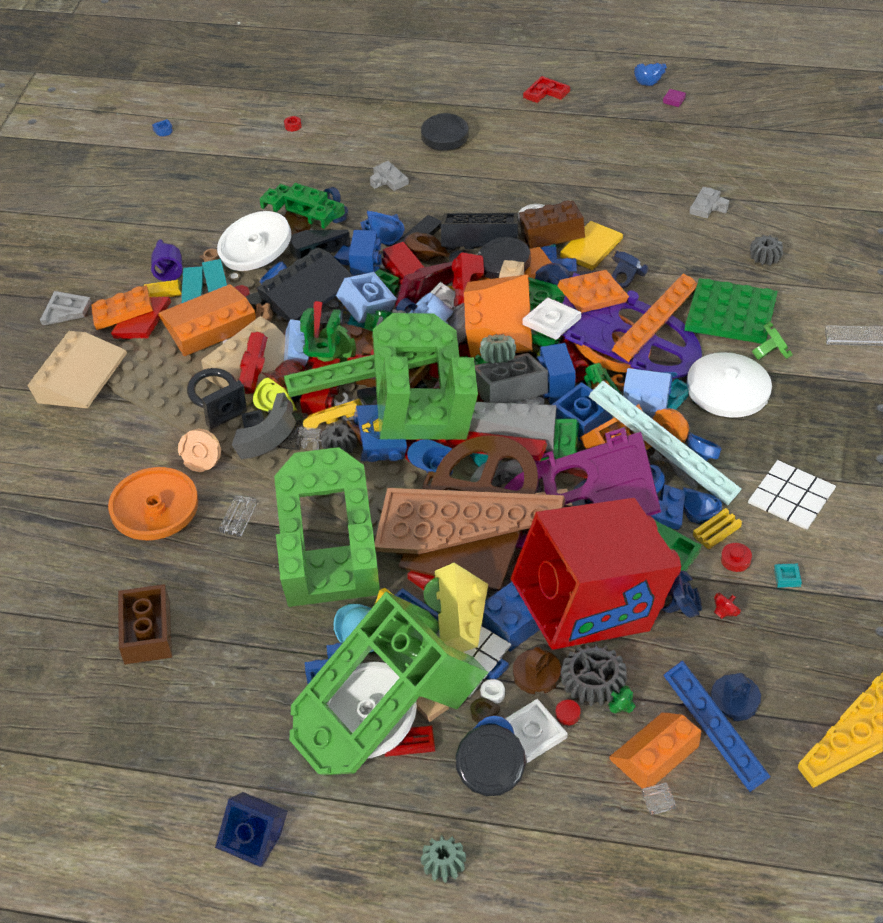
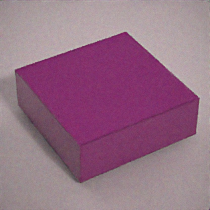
M669 89L663 98V103L679 107L686 98V93Z

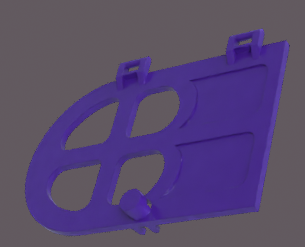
M573 273L572 277L580 275L577 273ZM632 290L627 292L629 298L625 303L581 313V318L562 334L565 339L580 346H588L631 365V368L653 372H676L678 375L673 378L687 376L694 362L702 357L701 346L695 334L685 331V324L674 316H671L665 324L679 333L686 343L685 347L673 344L654 334L629 362L613 352L612 348L615 342L613 341L612 333L617 331L626 333L632 327V325L622 321L619 311L633 309L645 314L651 307V305L637 300L639 295ZM565 296L562 304L577 310ZM651 346H656L677 355L681 359V364L664 366L651 362L648 358Z

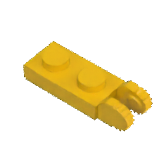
M355 399L313 413L312 415L310 414L303 421V426L306 430L318 428L322 422L326 421V424L339 420L338 417L346 415V418L354 416L356 406H361L362 402L360 399Z

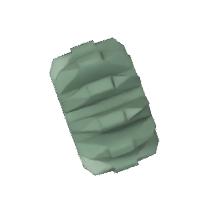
M496 334L482 339L480 354L484 361L500 364L501 362L507 363L508 360L514 359L516 344L511 336Z
M442 834L439 841L431 838L429 841L430 846L424 845L422 849L424 855L421 857V864L424 866L425 874H432L434 882L439 877H442V880L446 883L449 876L456 880L458 877L457 872H463L465 869L466 853L463 852V845L461 842L455 844L453 836L447 841Z

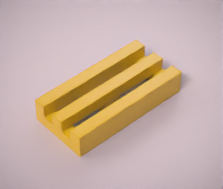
M725 508L693 530V537L709 550L738 530L742 525V521L740 519L736 520L735 515H730L729 510ZM728 523H731L728 527L720 531L721 528L726 526ZM716 534L715 536H713L712 538H710L708 541L706 540V539H707L708 537H710L711 535Z

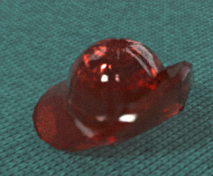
M288 359L281 362L275 370L262 372V374L287 390L284 376L307 371L308 369L304 368L299 361Z

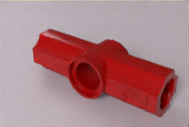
M261 332L250 333L247 348L240 363L239 369H241L239 380L244 385L246 395L254 394L258 376L261 374L265 361L263 356L268 337Z

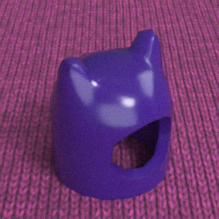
M162 239L157 241L156 247L151 254V272L154 277L161 281L176 280L182 274V254L179 248L173 244L164 243ZM155 265L162 270V273L156 271Z

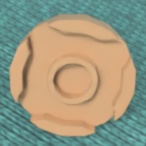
M198 428L182 436L178 443V453L182 456L183 464L187 468L196 472H204L218 463L221 457V447L214 434L208 430Z

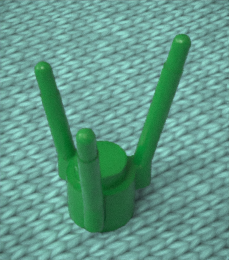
M601 363L593 364L585 369L587 375L584 376V379L589 388L592 389L591 382L593 384H600L606 379L609 385L621 394L608 375L606 368H602Z

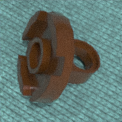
M539 647L523 652L513 664L515 684L522 691L529 694L544 691V694L549 693L557 687L561 679L559 660L552 653Z

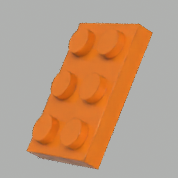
M607 270L562 279L557 285L581 313L625 303L629 298L628 294Z
M147 285L135 287L131 291L118 293L111 298L101 299L91 304L96 330L153 311Z

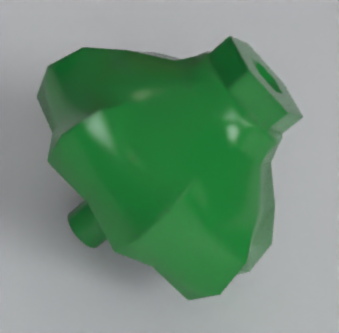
M623 686L618 694L612 691L611 696H613V700L608 704L612 713L616 714L623 711L630 713L634 710L636 706L633 702V692L629 686Z

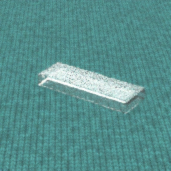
M826 325V344L883 346V326Z

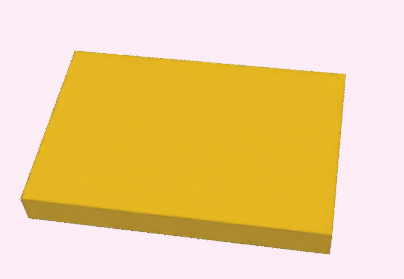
M590 221L584 227L585 238L571 240L560 251V257L576 259V264L594 270L623 239V234Z

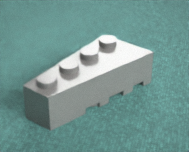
M476 402L469 431L546 440L547 453L554 450L556 405Z

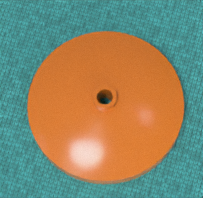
M152 467L137 471L124 478L112 491L108 510L112 523L122 534L138 540H158L171 536L186 527L195 516L199 501L196 487L186 474L172 468Z

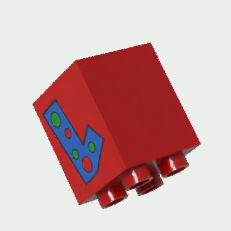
M635 498L537 511L512 573L511 581L550 648L554 650L649 632L660 610L665 605V599L675 578L680 574L681 561L677 552L670 549L659 534L655 520L650 515H646Z

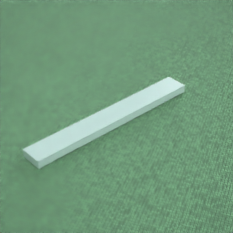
M604 381L590 393L589 397L634 433L641 432L643 440L727 506L741 491L739 486Z

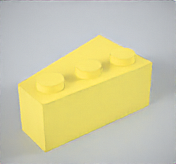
M456 563L435 570V578H439L440 590L436 592L437 600L441 602V613L438 614L440 639L446 645L461 652L478 647L488 584Z

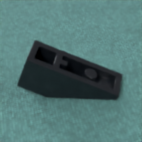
M348 229L305 230L291 235L289 242L290 252L295 260L307 256L311 250L316 248L333 253L339 251L342 246H351Z

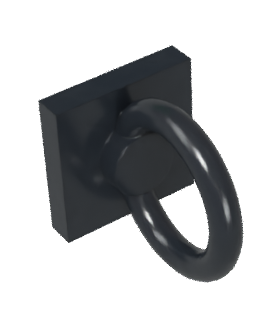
M208 368L197 372L189 380L187 385L188 397L195 405L204 408L206 425L210 430L247 412L244 385L240 380L236 381L234 376L228 371L220 368ZM217 376L228 382V386L202 399L195 391L198 382L206 377Z

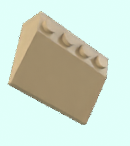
M261 316L201 360L203 370L220 368L231 373L236 381H238L241 369H239L240 363L246 351L250 333L261 332L268 339L263 356L265 361L261 374L258 376L256 387L264 378L271 377L280 381L295 368L283 367L285 335L273 323ZM206 377V379L220 388L229 385L221 377ZM245 394L246 405L253 402L254 394Z
M68 331L39 371L34 375L28 387L37 403L88 408L127 352L86 332Z

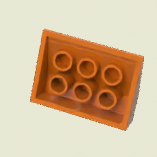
M231 284L158 313L184 357L233 337L256 320L255 311L247 298Z

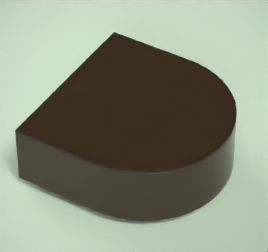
M478 698L470 706L471 717L477 723L486 717L496 716L500 712V706L487 698Z

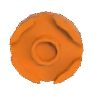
M670 408L657 410L652 419L682 443H685L689 432V425L683 415L677 410Z

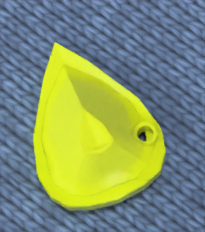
M271 377L264 378L256 387L253 402L258 409L271 412L276 395L278 393H285L293 404V411L297 410L287 390L278 380Z

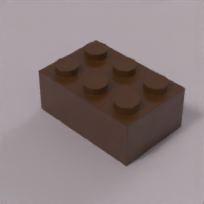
M566 200L559 204H548L541 208H530L519 212L521 233L529 249L585 238L584 217L574 200Z
M166 585L118 591L119 650L124 665L172 658L170 599Z

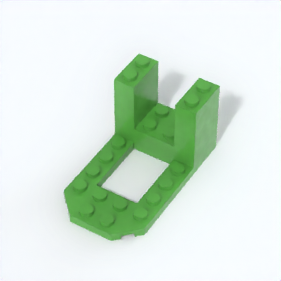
M392 313L376 326L372 333L380 439H467L478 396L474 358L459 357L456 330L437 315L431 313ZM396 352H436L440 389L410 388L407 357H396Z
M339 447L294 453L274 476L280 534H276L279 571L288 607L377 596L380 586L364 465ZM345 492L350 545L305 551L300 497Z
M385 592L291 704L293 729H290L289 740L318 774H355L420 696L458 709L488 674V671L473 656L446 645L436 635L439 631V622L427 610L389 592ZM373 649L399 676V679L352 733L330 709L327 703Z

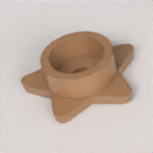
M207 249L203 255L199 256L204 262L220 259L216 249Z
M258 303L256 305V319L261 316L270 322L273 317L270 303L264 305Z

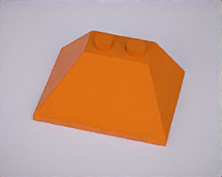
M528 274L467 282L464 291L465 330L471 358H475L477 354L481 356L480 346L483 338L496 334L511 336L516 344L515 353L533 351L532 329L523 325L522 320L530 313Z

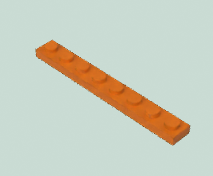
M683 273L620 338L612 348V351L629 362L695 292L697 282Z

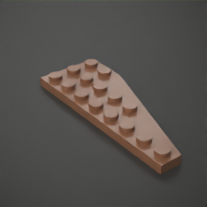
M387 488L374 543L375 551L422 554L530 528L537 511L564 508L565 497L564 495Z

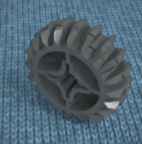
M587 643L584 649L577 646L575 652L570 651L568 658H564L561 668L562 686H565L566 693H571L573 700L579 698L581 705L588 701L591 707L594 702H598L600 706H602L604 700L610 703L613 700V696H611L612 691L617 694L620 693V689L625 686L627 681L626 666L623 663L622 657L616 656L615 650L608 652L607 646L602 649L599 648L597 643L592 648ZM582 667L583 670L580 671V674L575 675V672ZM612 674L613 677L606 682L605 679H607L608 675Z

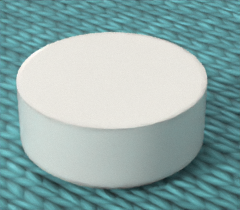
M496 679L485 681L480 688L481 698L489 699L495 704L502 702L505 697L503 683Z

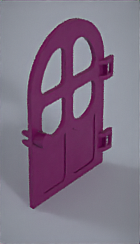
M625 427L605 433L607 443L556 460L553 451L544 453L541 458L549 457V459L535 461L538 479H543L546 495H564L565 505L582 499H588L593 503L635 498L646 515L651 516L661 513L641 432L627 436ZM621 433V435L611 438V436ZM574 467L581 468L587 472L588 478L582 487L562 494L557 492L555 482L557 473ZM524 472L514 477L504 489L520 490L524 485ZM523 534L520 537L516 548L522 549L527 535Z

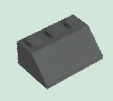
M529 353L514 356V359L508 360L507 363L492 364L488 362L475 365L477 388L481 399L486 403H516L523 399L536 398L539 395L548 393V370Z

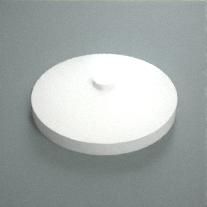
M261 211L246 215L231 224L224 231L218 242V255L223 264L233 270L247 271L260 268L275 260L287 248L291 239V228L285 217L276 212Z
M726 352L713 353L698 359L689 369L686 382L689 395L697 405L710 413L724 417H744L758 412L767 404L772 389L770 376L760 364L746 356Z
M367 662L359 664L328 701L327 705L353 733L395 684L399 676L386 663ZM417 700L368 758L385 754L404 739L414 722Z

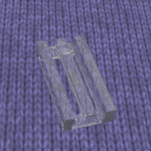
M235 495L219 527L220 533L228 531L229 535L236 533L237 536L241 537L257 505L256 499ZM240 501H241L242 504H241L240 508L237 510V512H236V514H235V518H234V520H233V522H232V524H231V526H230L229 523H230V521H231V519H232V517H233V515H234V513H235V511H236V509H237V507H238V505H239V503H240Z

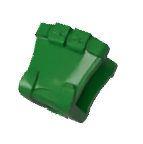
M308 308L303 312L300 319V331L304 333L305 344L303 352L305 355L330 358L335 355L336 346L339 345L341 335L338 333V326L341 321L340 310L334 309L327 324L328 338H315L314 308Z

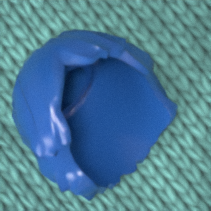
M643 63L637 64L634 68L636 80L641 85L653 86L660 80L667 67L666 64L659 63L646 66Z

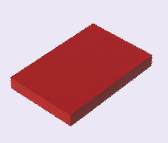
M151 297L153 311L117 323L111 332L112 337L115 339L148 338L161 319L158 313L167 310L171 304L170 297Z

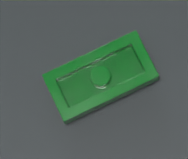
M555 419L553 450L555 460L577 453L579 423L577 419Z

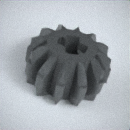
M771 235L755 237V240L750 245L751 259H754L755 263L760 262L762 265L768 264L771 266L772 263L777 264L783 255L782 242L778 241V237L772 238Z
M343 421L340 424L334 422L333 426L326 425V429L321 434L323 449L339 447L346 453H353V449L357 447V435Z

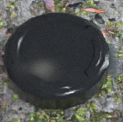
M440 113L433 115L424 121L421 126V140L426 146L434 150L451 151L466 143L469 138L468 123L463 118L454 114Z
M511 237L494 239L485 244L477 254L483 256V275L489 279L499 278L504 260L524 262V272L531 263V253L528 245L522 240Z
M481 725L469 731L460 741L455 755L456 770L461 781L471 791L484 796H500L512 790L522 779L526 766L525 750L519 738L509 729L498 725Z

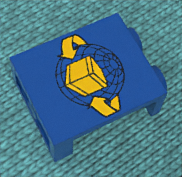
M356 406L353 419L354 424L359 425L363 447L360 457L361 461L376 462L378 460L397 461L404 459L407 449L406 439H380L378 406Z

